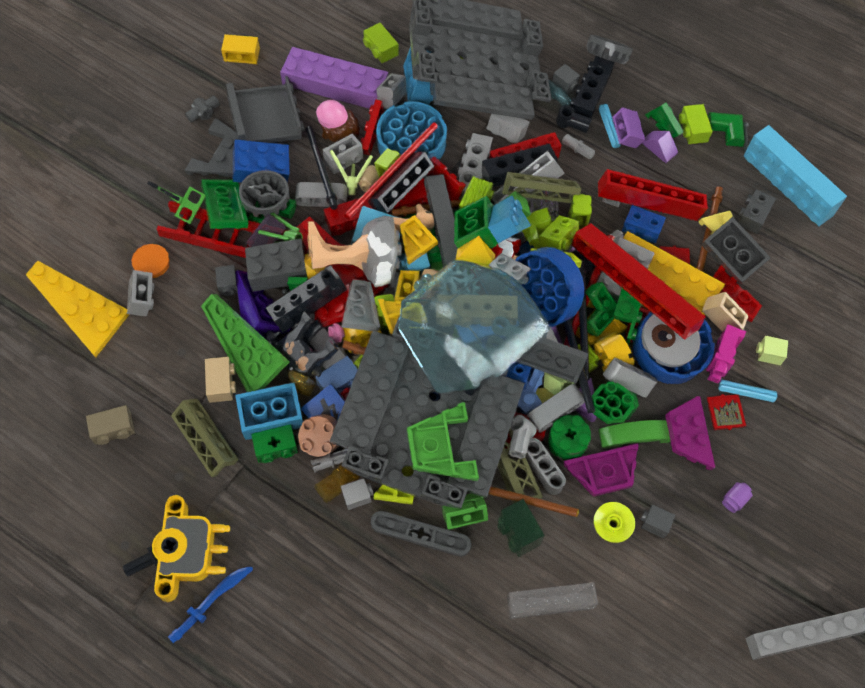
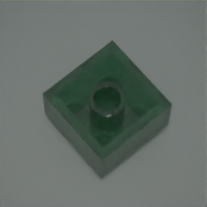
M524 499L501 510L497 526L500 533L508 538L509 542L507 543L513 554L516 553L519 558L541 545L545 535Z

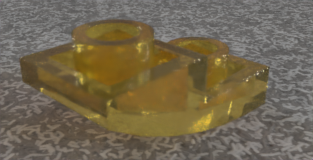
M341 465L333 470L330 476L315 484L314 488L325 503H328L342 493V485L357 481L360 476Z

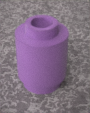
M736 482L724 496L722 504L733 513L737 510L740 511L753 496L751 493L752 489L746 483Z

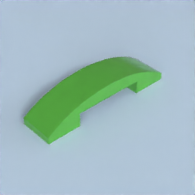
M666 420L628 422L599 429L602 449L622 447L623 444L671 442Z

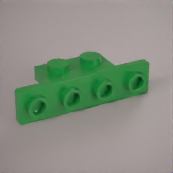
M622 288L613 318L631 323L626 343L629 345L630 340H635L638 329L634 327L636 323L641 321L643 312L639 310L643 305Z

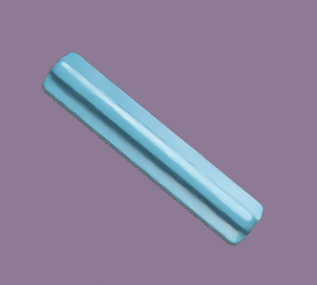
M601 104L599 112L613 148H619L621 144H619V138H617L616 127H614L609 106Z
M723 379L719 382L720 391L769 402H775L777 399V392Z

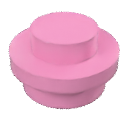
M334 323L332 326H329L328 335L333 337L337 343L341 342L344 337V329L338 323Z

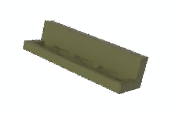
M507 172L502 193L510 195L516 191L527 198L571 203L573 195H580L581 187L576 181ZM509 185L518 187L515 190H508ZM524 188L535 189V190L532 191V192H526V190H525ZM542 190L551 191V193L546 195L543 194ZM559 193H566L568 197H561Z
M183 400L171 417L210 476L216 477L225 466L235 465L239 459L199 400ZM182 411L185 413V422L179 416ZM191 426L196 430V437H193L191 434ZM201 441L206 445V453L201 449ZM212 457H214L218 463V465L215 468L211 464Z
M510 428L508 433L512 440L513 430ZM511 441L510 443L505 442V447H503L497 467L507 491L525 495L523 489L526 485L533 489L535 496L532 497L542 499L543 496L526 457L518 458L517 462L510 459L507 453L510 449ZM517 467L525 470L527 474L525 480L517 477L515 473ZM512 501L516 511L524 509L526 506L524 503Z

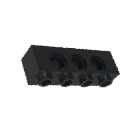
M596 56L593 62L590 61L587 68L588 74L584 73L581 81L583 84L578 86L576 91L577 97H573L570 104L576 113L592 118L612 74L615 62L600 58L599 56Z
M550 144L541 145L483 160L482 175L485 181L492 182L493 187L504 185L507 172L520 173L546 151L551 154L556 162L557 157Z

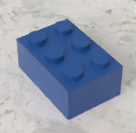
M235 140L233 147V182L242 183L248 175L262 170L279 173L288 182L289 145Z

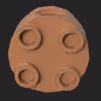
M322 414L305 420L300 426L298 433L301 450L315 457L325 456L336 450L339 446L330 443V439L337 424V419L333 416Z

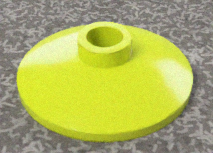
M608 502L597 509L594 515V527L598 535L604 540L620 543L627 540L633 534L635 518L630 509L618 502ZM610 522H615L616 527H611Z

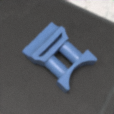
M535 368L528 383L532 386L533 392H536L538 387L543 385L544 375L543 371Z

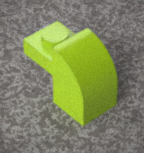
M548 208L532 212L527 217L531 226L522 230L526 241L529 242L530 246L533 245L535 249L541 248L540 235L552 223Z

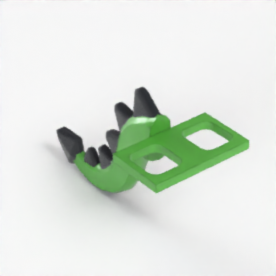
M147 182L148 185L160 190L180 204L174 216L189 224L193 222L206 197L205 194L189 187L185 196L182 197L159 187L153 182ZM192 191L201 195L197 204L188 200ZM183 207L192 210L189 220L180 217Z

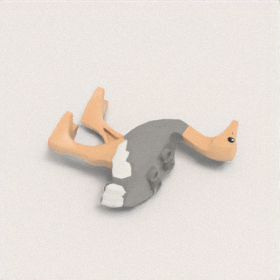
M417 204L416 217L429 231L432 230L434 227L433 214L424 209L421 204ZM390 216L375 218L364 226L359 239L352 245L346 246L325 243L314 222H308L309 256H311L312 269L323 268L331 264H353L363 270L365 276L373 283L374 287L391 284L395 278L396 269H399L400 265L398 256H401V244H398L399 232H401L400 225L408 219Z

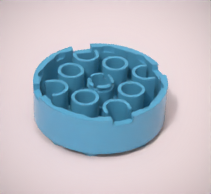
M409 101L396 107L394 105L381 115L377 123V147L380 155L387 148L395 150L402 155L434 122L438 125V128L415 152H425L429 159L436 157L440 160L445 152L447 126L442 119V115L435 108L421 102Z

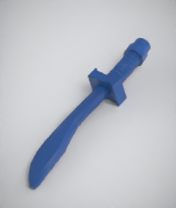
M245 567L232 572L222 580L198 608L190 607L186 612L191 616L168 636L171 642L174 643L180 640L197 621L202 624L207 619L202 614L220 595L237 585L253 568Z

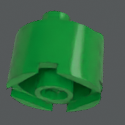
M566 415L558 418L553 423L548 437L550 451L565 461L581 457L591 440L590 428L583 418L578 415Z

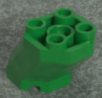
M607 382L601 384L592 395L595 407L593 414L606 424L623 423L629 420L639 406L637 394L627 390L619 383Z

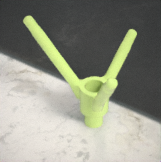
M331 150L330 153L347 183L348 195H355L360 178L373 156H369L357 177H355V164H352L351 176H347L334 151Z

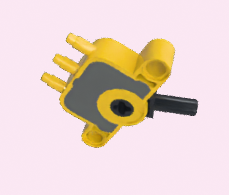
M173 495L166 501L162 531L156 535L152 546L147 548L149 553L123 566L124 573L129 577L154 564L157 567L154 592L162 601L171 602L178 595L180 581L197 582L204 580L209 574L219 575L226 573L225 567L211 566L212 553L228 552V546L213 544L215 533L230 532V526L211 524L203 516H188V505L179 495ZM176 504H182L179 510H173ZM171 545H174V546H173V548H174L173 551H170V546H171ZM171 586L170 592L162 595L163 588Z

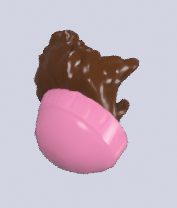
M335 100L324 101L318 106L316 115L323 129L322 138L336 143L351 134L355 137L359 136V122L351 110L345 109L340 102Z

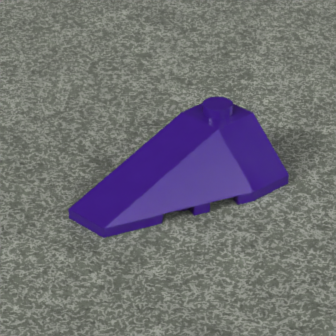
M236 270L235 275L241 317L262 337H265L267 331L284 334L266 309L274 301L264 295V290L253 292L248 281L247 272Z

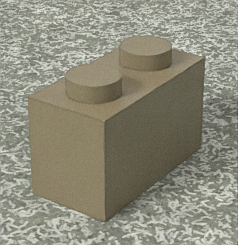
M126 405L86 416L89 436L95 445H104L114 439H126L130 435L135 434L131 412Z

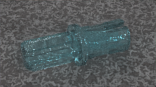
M548 80L550 93L552 94L551 97L556 99L562 106L569 105L571 98L563 92L561 87H557L552 81Z

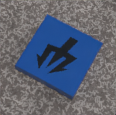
M330 384L300 409L308 419L316 415L327 414L333 416L338 421L346 400L336 387Z

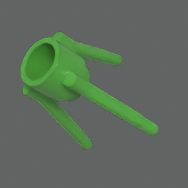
M271 213V216L291 230L285 231L283 235L258 230L259 234L282 239L283 241L303 238L299 228L292 226L275 213Z

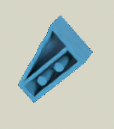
M513 196L495 204L492 208L488 228L498 243L531 226L522 212L521 203L519 200H515Z

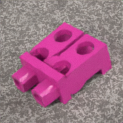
M731 325L726 326L717 340L713 358L706 368V371L710 372L708 380L719 383L721 377H725L735 362L733 358L736 354V349L744 339L746 331Z

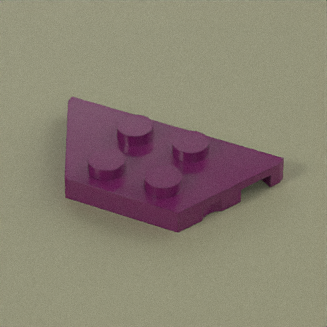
M697 396L665 415L672 451L679 456L686 457L693 463L699 462L705 465L707 470H712L715 468L701 398Z
M633 444L566 460L563 464L582 486L595 497L632 488L639 446L638 444Z

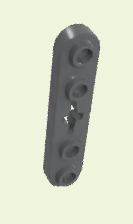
M378 511L371 517L372 529L383 535L460 557L466 556L471 550L470 539L461 533L385 511ZM420 529H424V533L429 536H422V538L419 539L418 534H416L415 532H419Z

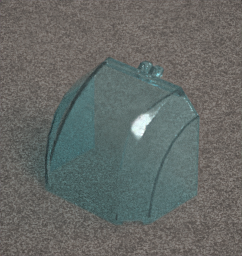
M452 260L435 275H423L421 280L414 283L415 291L401 301L398 328L436 393L475 389L481 386L480 381L493 374L495 377L502 375L550 330L545 315L515 278L499 268L462 260Z

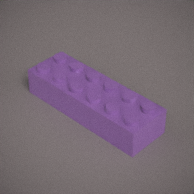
M295 47L291 48L280 71L282 85L285 84V76H287L289 83L293 84L294 89L369 109L371 105H374L375 99L378 97L377 87L388 77L387 71Z

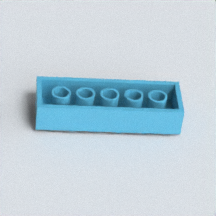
M768 125L753 136L744 154L747 161L756 167L761 174L771 181L798 209L802 210L818 226H821L833 217L847 195L771 126Z

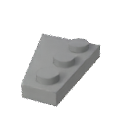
M354 279L351 282L341 325L342 328L376 332L380 329L371 282Z

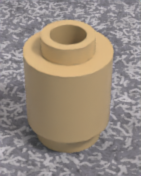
M373 165L366 168L360 179L359 186L364 192L379 179L376 167Z

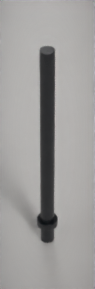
M308 126L306 132L327 194L326 200L330 204L331 209L335 210L338 208L337 196L333 192L313 128Z
M581 260L582 263L579 270L584 283V298L579 309L580 349L588 353L584 364V371L587 381H589L585 285L587 271L585 270L584 260Z
M569 319L563 322L570 347L578 349L571 320ZM583 367L578 379L587 412L594 413L595 407Z

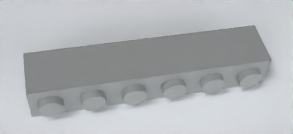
M865 608L753 634L745 638L752 659L764 658L865 633Z

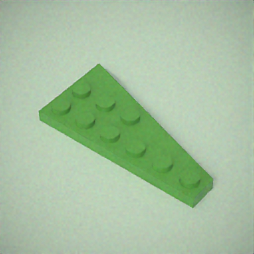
M211 294L201 305L231 363H234L235 371L247 392L264 389L290 362L217 294Z

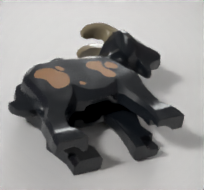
M304 311L299 324L280 341L278 339L281 336V332L267 331L264 338L290 361L287 366L292 372L307 378L320 377L322 374V364L331 359L338 351L337 347L339 344L330 336L323 350L316 352L310 341L324 326L317 319L310 323L313 319L308 312Z

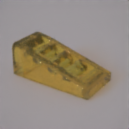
M292 370L289 371L290 383L295 382L297 392L311 396L316 383L305 375Z

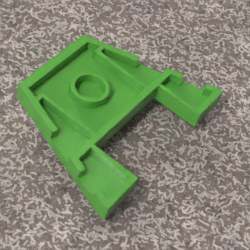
M465 402L407 428L413 470L478 481L479 475L476 460L454 463L447 426L468 421Z

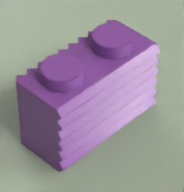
M621 108L612 117L614 127H616L617 138H619V144L637 148L645 141L638 113L627 108Z

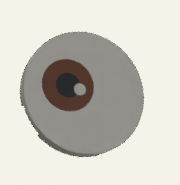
M654 314L643 326L641 337L644 349L661 365L667 367L683 366L691 361L699 350L700 335L698 331L684 340Z

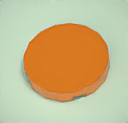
M147 244L138 248L131 260L134 270L153 273L152 278H158L163 275L170 265L168 252L157 244Z

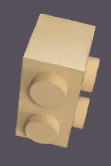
M726 292L707 297L702 310L722 332L727 325L744 330L748 315Z
M229 357L205 359L206 396L209 403L233 400V393H236L235 381H232V375H235V365L230 362Z

